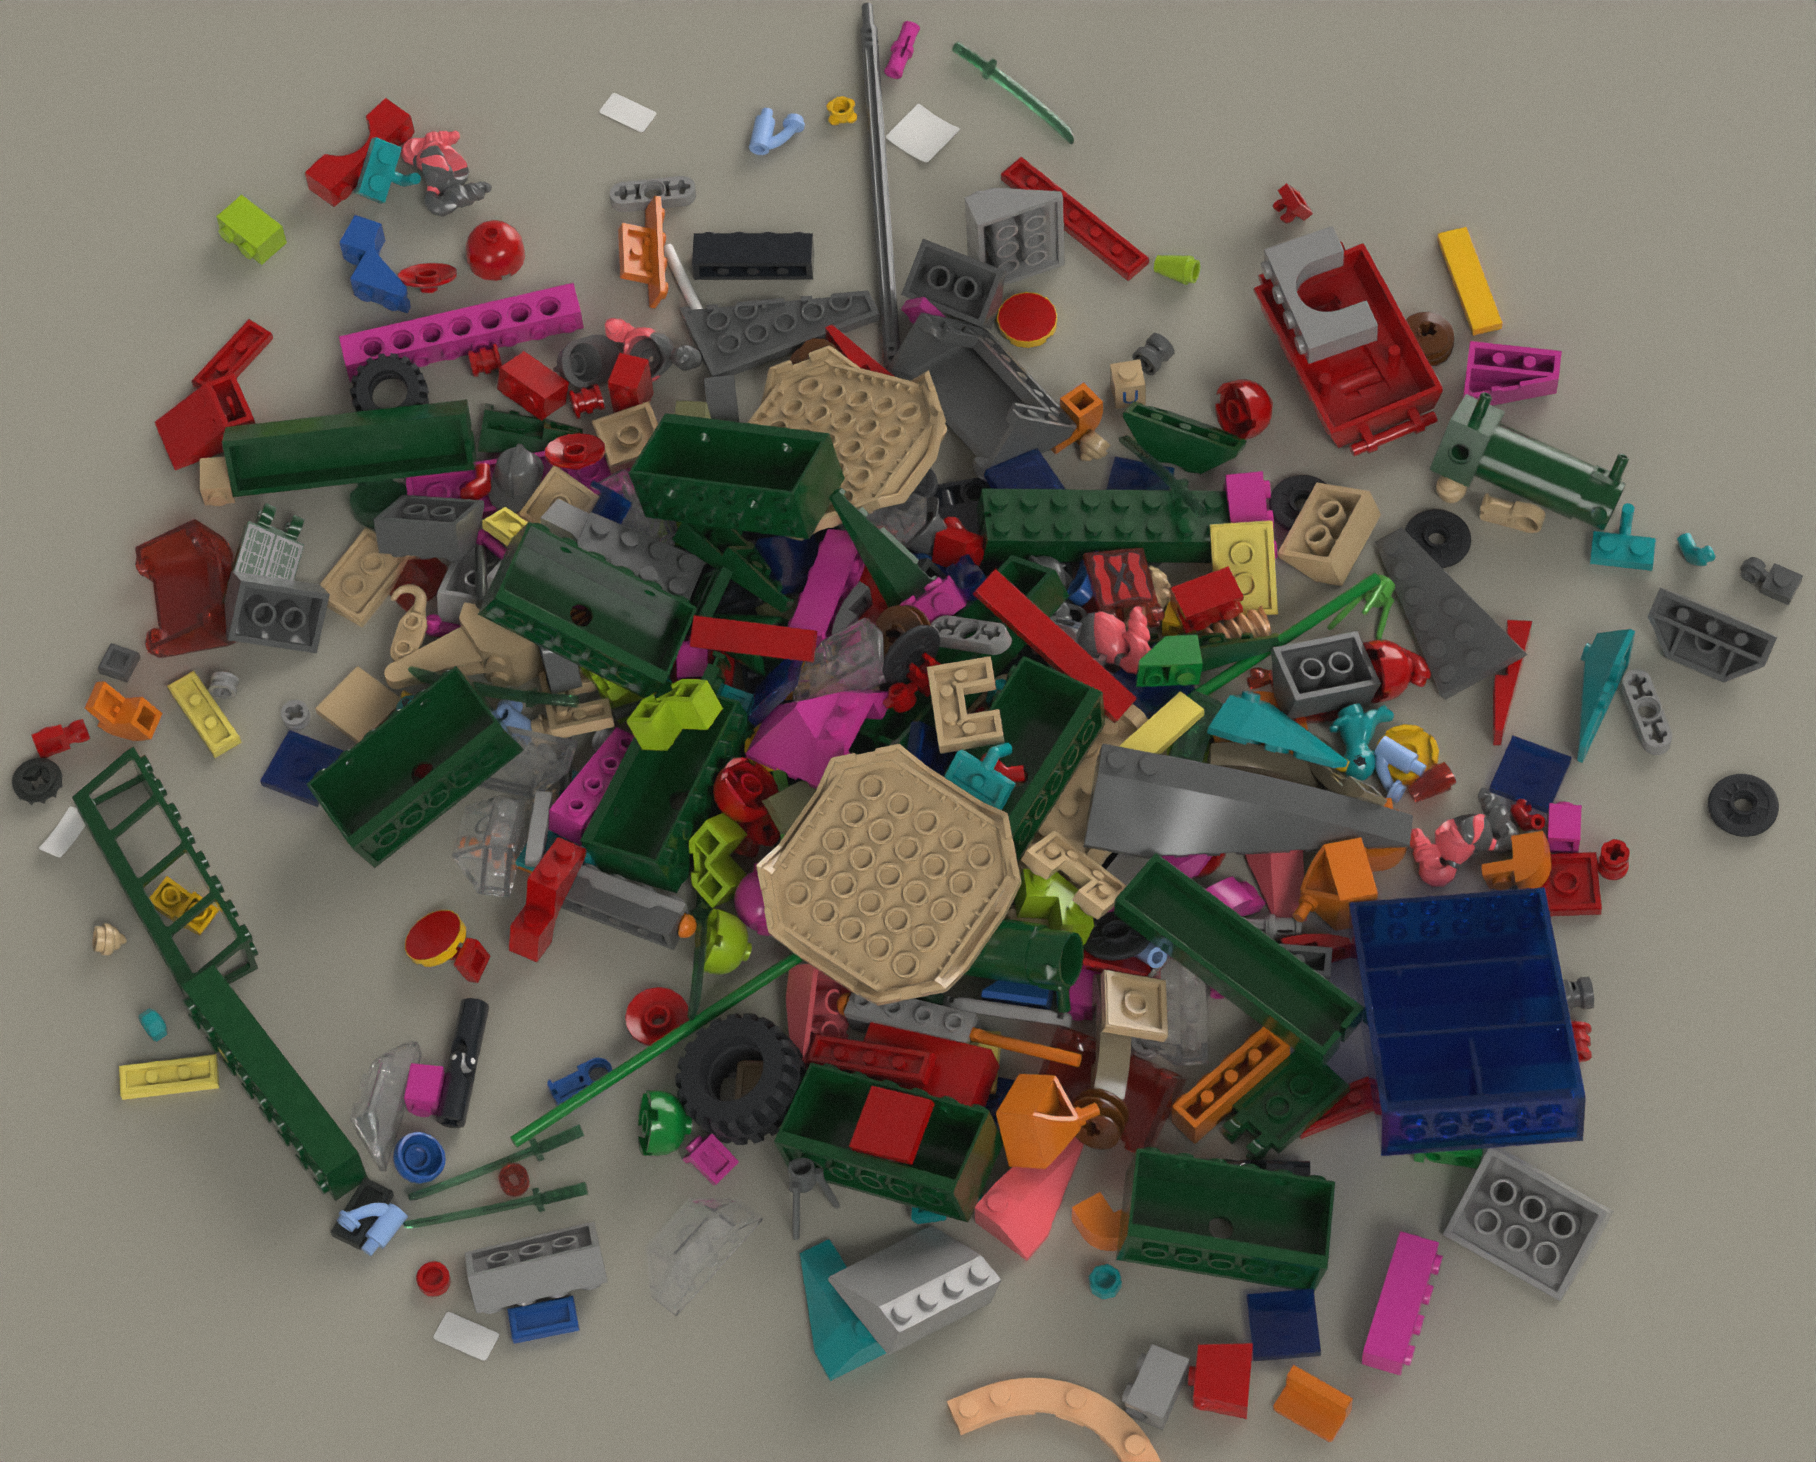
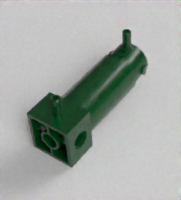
M1481 393L1478 399L1467 394L1464 396L1449 421L1429 470L1466 487H1469L1474 478L1478 477L1570 520L1574 517L1602 531L1605 530L1626 483L1622 482L1621 478L1629 461L1626 455H1617L1611 471L1598 465L1594 466L1501 424L1505 411L1490 405L1492 397L1489 393Z
M1003 919L964 975L1032 986L1038 985V988L1054 990L1057 995L1058 1011L1067 1013L1071 1010L1069 989L1079 978L1084 959L1082 938L1078 933L1049 929L1043 924Z

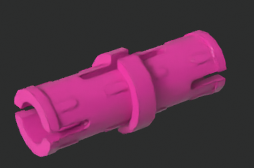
M905 21L902 24L898 39L891 46L892 54L884 70L885 74L890 78L900 79L907 60L913 56V45L920 31V27L914 22Z

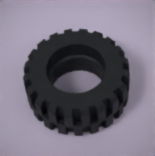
M738 1013L728 1014L726 1020H722L719 1017L711 1021L709 1028L705 1030L702 1027L696 1033L698 1037L693 1042H688L684 1048L686 1051L685 1057L681 1056L679 1058L677 1068L681 1070V1073H677L675 1076V1085L679 1088L677 1092L679 1102L684 1106L685 1112L708 1134H713L721 1142L746 1145L748 1140H751L754 1144L764 1141L765 1135L770 1134L774 1136L778 1133L779 1127L782 1125L806 1074L807 1068L802 1060L803 1055L793 1041L778 1026L765 1017L759 1018L756 1014L745 1013L742 1018ZM762 1057L763 1071L756 1086L739 1099L720 1101V1088L727 1072L744 1059Z

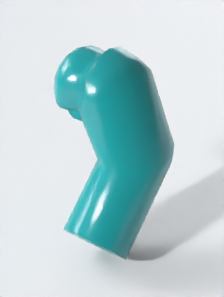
M1691 533L1682 534L1677 538V542L1687 562L1690 564L1704 567L1707 566L1708 562L1715 560L1716 556L1712 547L1706 545L1700 549V547H1697Z

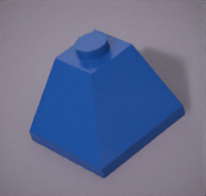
M998 980L983 989L981 997L984 1001L1051 1011L1054 990L1038 988V985L1032 986Z

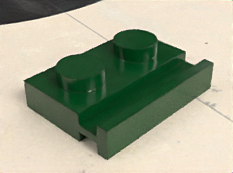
M722 566L720 570L715 569L702 575L690 601L691 605L697 607L694 616L713 617L733 572ZM693 620L690 624L687 634L692 632Z
M714 650L712 655L715 661L713 665L708 663L701 680H707L714 693L720 696L724 685H727L725 684V670L731 671L732 666L725 654Z

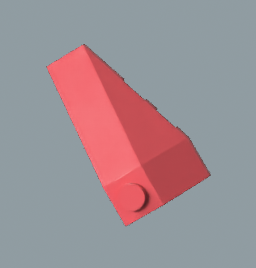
M1291 850L1289 853L1245 854L1247 864L1257 880L1270 914H1275L1276 917L1293 918L1292 914L1299 906L1300 888L1304 879L1303 850Z
M810 964L796 965L789 970L786 990L789 1038L799 1048L803 1055L802 1060L804 1063L816 1034L848 1039L849 1036L846 1033L849 1023L846 1017L839 1013L837 1000L842 994L851 991Z
M1074 1137L1046 1169L1012 1167L976 1204L974 1209L975 1223L1028 1261L1049 1236L1057 1210L1060 1208L1064 1192L1069 1180L1072 1178L1084 1144Z

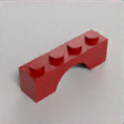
M387 98L382 100L366 115L370 135L367 142L359 150L343 156L324 154L305 171L309 190L331 206L335 207L342 200H346L357 187L372 138L377 137L400 147L411 139L415 133L411 115Z

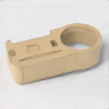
M1489 493L1484 495L1480 506L1481 520L1526 533L1539 532L1546 516L1545 512L1537 505L1520 501L1514 503L1491 497Z

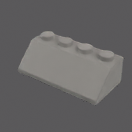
M595 1222L465 1252L467 1276L476 1313L493 1314L501 1311L506 1306L515 1304L526 1306L534 1303L536 1299L548 1296L560 1298L567 1295L569 1291L581 1288L583 1290H593L600 1287L602 1283L608 1282Z

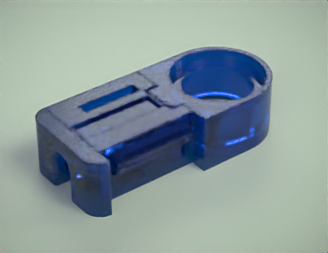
M966 554L959 558L958 563H952L948 566L946 572L968 601H974L978 598L973 593L987 578L981 569L976 566L970 555Z

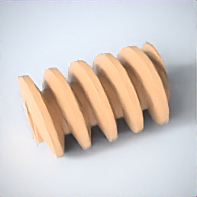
M1260 606L1258 613L1256 610L1250 609L1247 611V617L1239 613L1235 617V621L1233 619L1224 620L1223 625L1217 621L1213 623L1212 630L1207 627L1202 630V633H1224L1226 638H1241L1243 633H1252L1253 638L1270 636L1272 631L1268 617L1262 606Z

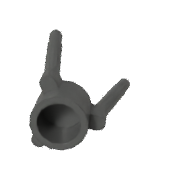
M797 1158L790 1161L788 1166L789 1191L793 1193L794 1240H799L800 1193L811 1191L816 1182H818L833 1207L836 1209L840 1207L836 1196L824 1178L823 1169L815 1168L814 1163L808 1158Z

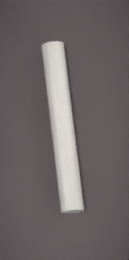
M665 245L664 256L667 258L668 265L690 310L703 309L673 245Z

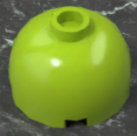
M713 909L701 928L700 933L704 934L702 945L696 944L694 966L696 969L709 974L723 975L738 968L742 961L746 962L752 951V943L748 942L749 934L746 925L737 916L724 910Z

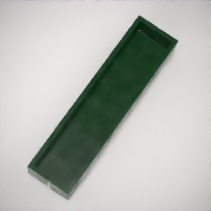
M467 399L231 426L225 428L222 439L233 497L475 470L477 458Z
M982 489L976 509L978 530L981 533L980 536L984 537V556L982 562H1005L1011 555L1028 560L1033 555L1035 557L1050 556L1059 562H1080L1097 550L1100 554L1111 556L1123 554L1121 555V560L1127 562V556H1125L1129 555L1127 552H1136L1141 555L1140 562L1212 563L1210 524L1230 523L1226 491Z
M1011 555L997 570L1049 618L1069 597L1056 570ZM974 596L956 617L1003 624L1012 638L1010 647L997 655L939 647L934 659L940 664H947L991 656L995 679L1027 643ZM977 631L969 633L964 639L973 636ZM917 690L914 692L917 698L916 703L908 711L896 712L891 707L887 709L882 720L865 718L856 735L865 753L873 752L876 748L900 744L922 761L938 743L931 695L926 697ZM983 692L964 695L966 710Z
M1157 853L1151 857L1115 899L1114 915L1320 1069L1326 1065L1340 1048V1042L1344 1043L1362 1022L1364 1011L1362 1005Z
M213 964L183 984L181 987L186 998L182 1002L189 1012L187 1014L197 1030L202 1028L207 1035L205 1039L215 1053H221L224 1058L223 1063L233 1077L238 1075L242 1081L241 1086L251 1100L256 1099L260 1105L258 1108L268 1123L273 1121L278 1129L276 1132L282 1142L287 1147L292 1146L296 1152L295 1157L305 1171L308 1169L314 1176L313 1181L321 1193L324 1195L329 1192L332 1198L337 1201L360 1185L364 1177L368 1179L359 1152Z

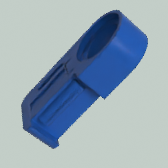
M1097 550L1079 562L1080 567L1075 579L1071 581L1068 587V599L1075 605L1083 606L1094 595L1098 587L1092 577L1093 564L1090 561L1092 555L1100 554ZM1104 559V570L1108 563L1107 559Z
M593 1058L578 1065V1071L552 1083L549 1079L547 1082L549 1092L556 1105L558 1106L595 1082L589 1077L593 1069L600 1067L606 1069L607 1072L612 1071L613 1069L609 1061L604 1058Z

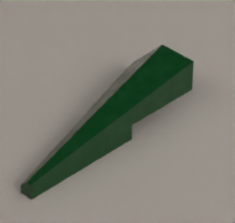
M485 403L478 452L503 453L507 449L516 447L518 443L522 444L531 453L545 451V448L551 441L568 434H583V428L549 419L541 421L535 417L520 415V412L510 410L509 413L494 410V405Z
M843 488L836 489L829 496V499L888 608L900 605L912 595L916 599L926 592L924 587L937 577L933 576L930 578L918 566L919 560L887 529L884 527L878 529L866 518L868 512L863 507L857 509L845 497L846 491Z
M691 523L680 524L672 539L674 542L717 570L724 566L733 572L730 579L780 612L785 613L792 607L793 599L787 598L781 593L783 585L780 581L775 580L773 582L769 576L771 568L754 544L746 541L741 536L743 530Z
M1150 633V640L1147 643L1152 649L1163 638H1159L1158 633ZM1224 633L1177 634V636H1198L1203 662L1201 672L1270 652L1273 647L1280 646L1278 633L1253 638L1252 633H1243L1241 638H1226ZM1123 670L1126 688L1131 693L1151 688V686L1136 687L1137 674H1128Z

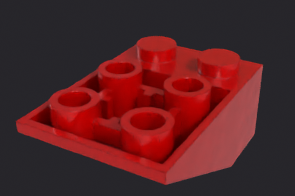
M234 372L203 384L154 422L175 471L197 463L201 458H210L223 453L222 439L226 427L256 424Z

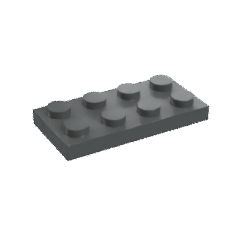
M590 512L577 542L578 547L588 552H597L603 555L607 562L615 566L627 567L638 578L644 581H654L662 587V590L672 595H681L690 600L705 564V561L693 554Z

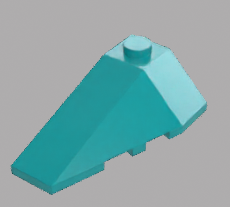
M1632 629L1597 633L1593 643L1587 642L1581 655V660L1585 661L1582 679L1578 762H1584L1630 663L1635 631Z
M828 1239L801 1252L800 1258L814 1351L828 1379L832 1381L886 1354L884 1349L828 1281L831 1275L847 1268L831 1240Z

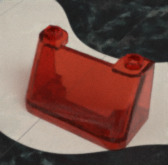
M194 518L135 547L136 569L141 576L152 581L154 585L159 629L153 628L146 634L145 646L150 654L158 658H166L228 647L238 643L226 639L225 604L221 602L234 559L232 549L223 536Z
M1057 1027L1050 1047L1081 1054V1063L1079 1067L1044 1059L1038 1075L1056 1076L1071 1104H1073L1075 1098L1082 1091L1091 1089V1066L1096 1061V1038L1072 1028ZM1133 1054L1130 1055L1126 1091L1122 1100L1128 1107L1130 1117L1120 1140L1125 1142L1124 1149L1135 1153L1137 1148L1142 1149L1154 1146L1172 1111V1105L1181 1094L1187 1078Z

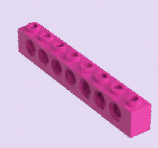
M569 283L339 336L349 381L351 382L353 375H358L357 368L360 365L364 367L367 365V359L370 357L373 360L378 359V354L382 353L386 357L390 356L391 353L398 354L400 358L405 356L410 359L412 364L415 363L418 367H425L439 361L455 360L458 357L468 355V351L471 350L476 353L480 352V348L492 349L494 343H496L498 348L504 346L512 347L518 343L530 340H542L556 334L572 333L584 328L574 283Z

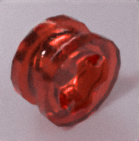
M511 1163L501 1169L498 1178L501 1189L506 1195L517 1197L528 1190L530 1181L525 1167L517 1163ZM514 1174L519 1178V1184L515 1186L509 1182V1176Z

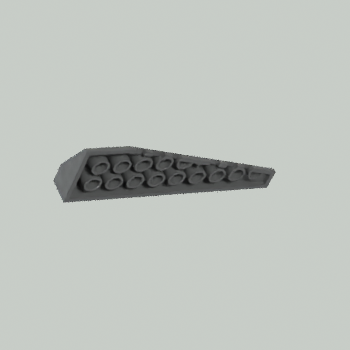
M1102 744L1096 759L1083 847L1151 859L1155 853L1160 856L1174 855V858L1195 854L1220 856L1221 853L1245 855L1289 853L1291 850L1313 852L1319 851L1324 844L1360 837L1364 847L1367 849L1409 847L1413 815L1356 798L1264 775Z

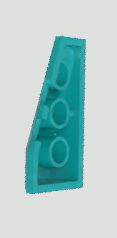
M1243 690L1240 695H1229L1208 727L1207 733L1244 745L1247 743L1260 745L1262 742L1265 743V750L1274 753L1289 754V751L1292 750L1294 751L1293 757L1331 768L1347 766L1348 761L1274 705L1260 700V694Z

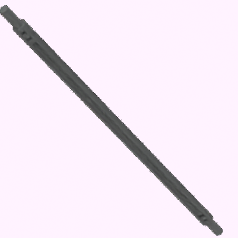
M864 3L862 5L863 26L860 29L883 359L884 368L887 370L901 345L878 28L874 25L873 5L871 3Z

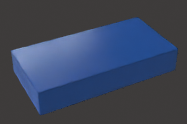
M573 1296L507 1309L514 1344L580 1331Z

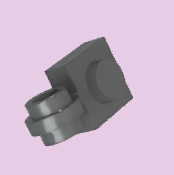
M1750 557L1742 563L1740 567L1741 577L1749 583L1763 582L1761 594L1786 605L1790 604L1802 582L1803 575L1776 563L1773 564L1770 572H1767L1765 570V563L1756 557Z

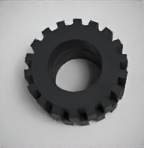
M382 353L378 354V359L373 360L370 357L366 360L367 365L364 367L360 365L357 368L358 375H353L351 380L353 388H350V395L356 412L384 409L376 406L372 397L377 385L387 379L400 380L407 386L406 398L397 407L429 404V389L419 367L415 363L412 364L410 359L405 356L400 358L398 354L391 353L390 356L386 357Z

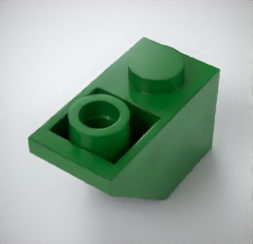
M1165 636L1139 660L1136 687L1199 685L1203 662L1198 636Z

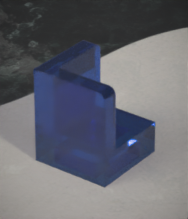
M593 480L590 486L600 492L601 496L594 506L592 513L622 524L633 503L614 490Z

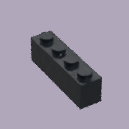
M694 233L692 255L694 280H813L815 251L813 233Z

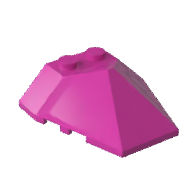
M867 689L842 691L771 706L745 754L748 759L773 770L778 768L786 772L790 778L795 780L800 778L808 782L810 787L817 789L830 759L850 754L849 749L865 718L883 719L888 709L883 705L884 699L889 695L888 691Z

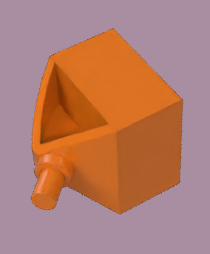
M1361 837L1324 844L1303 879L1298 900L1299 906L1292 914L1296 921L1303 922L1310 912L1315 911L1335 931L1373 924L1378 891Z
M1019 1073L996 1112L1009 1167L1046 1169L1077 1135L1081 1126L1086 1125L1087 1120L1100 1115L1098 1105L1093 1103L1083 1108L1079 1106L1073 1108L1056 1076Z

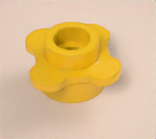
M840 96L827 103V110L830 111L828 120L831 125L836 126L839 123L846 122L854 123L857 120V114L854 113L853 109L855 107L853 99Z

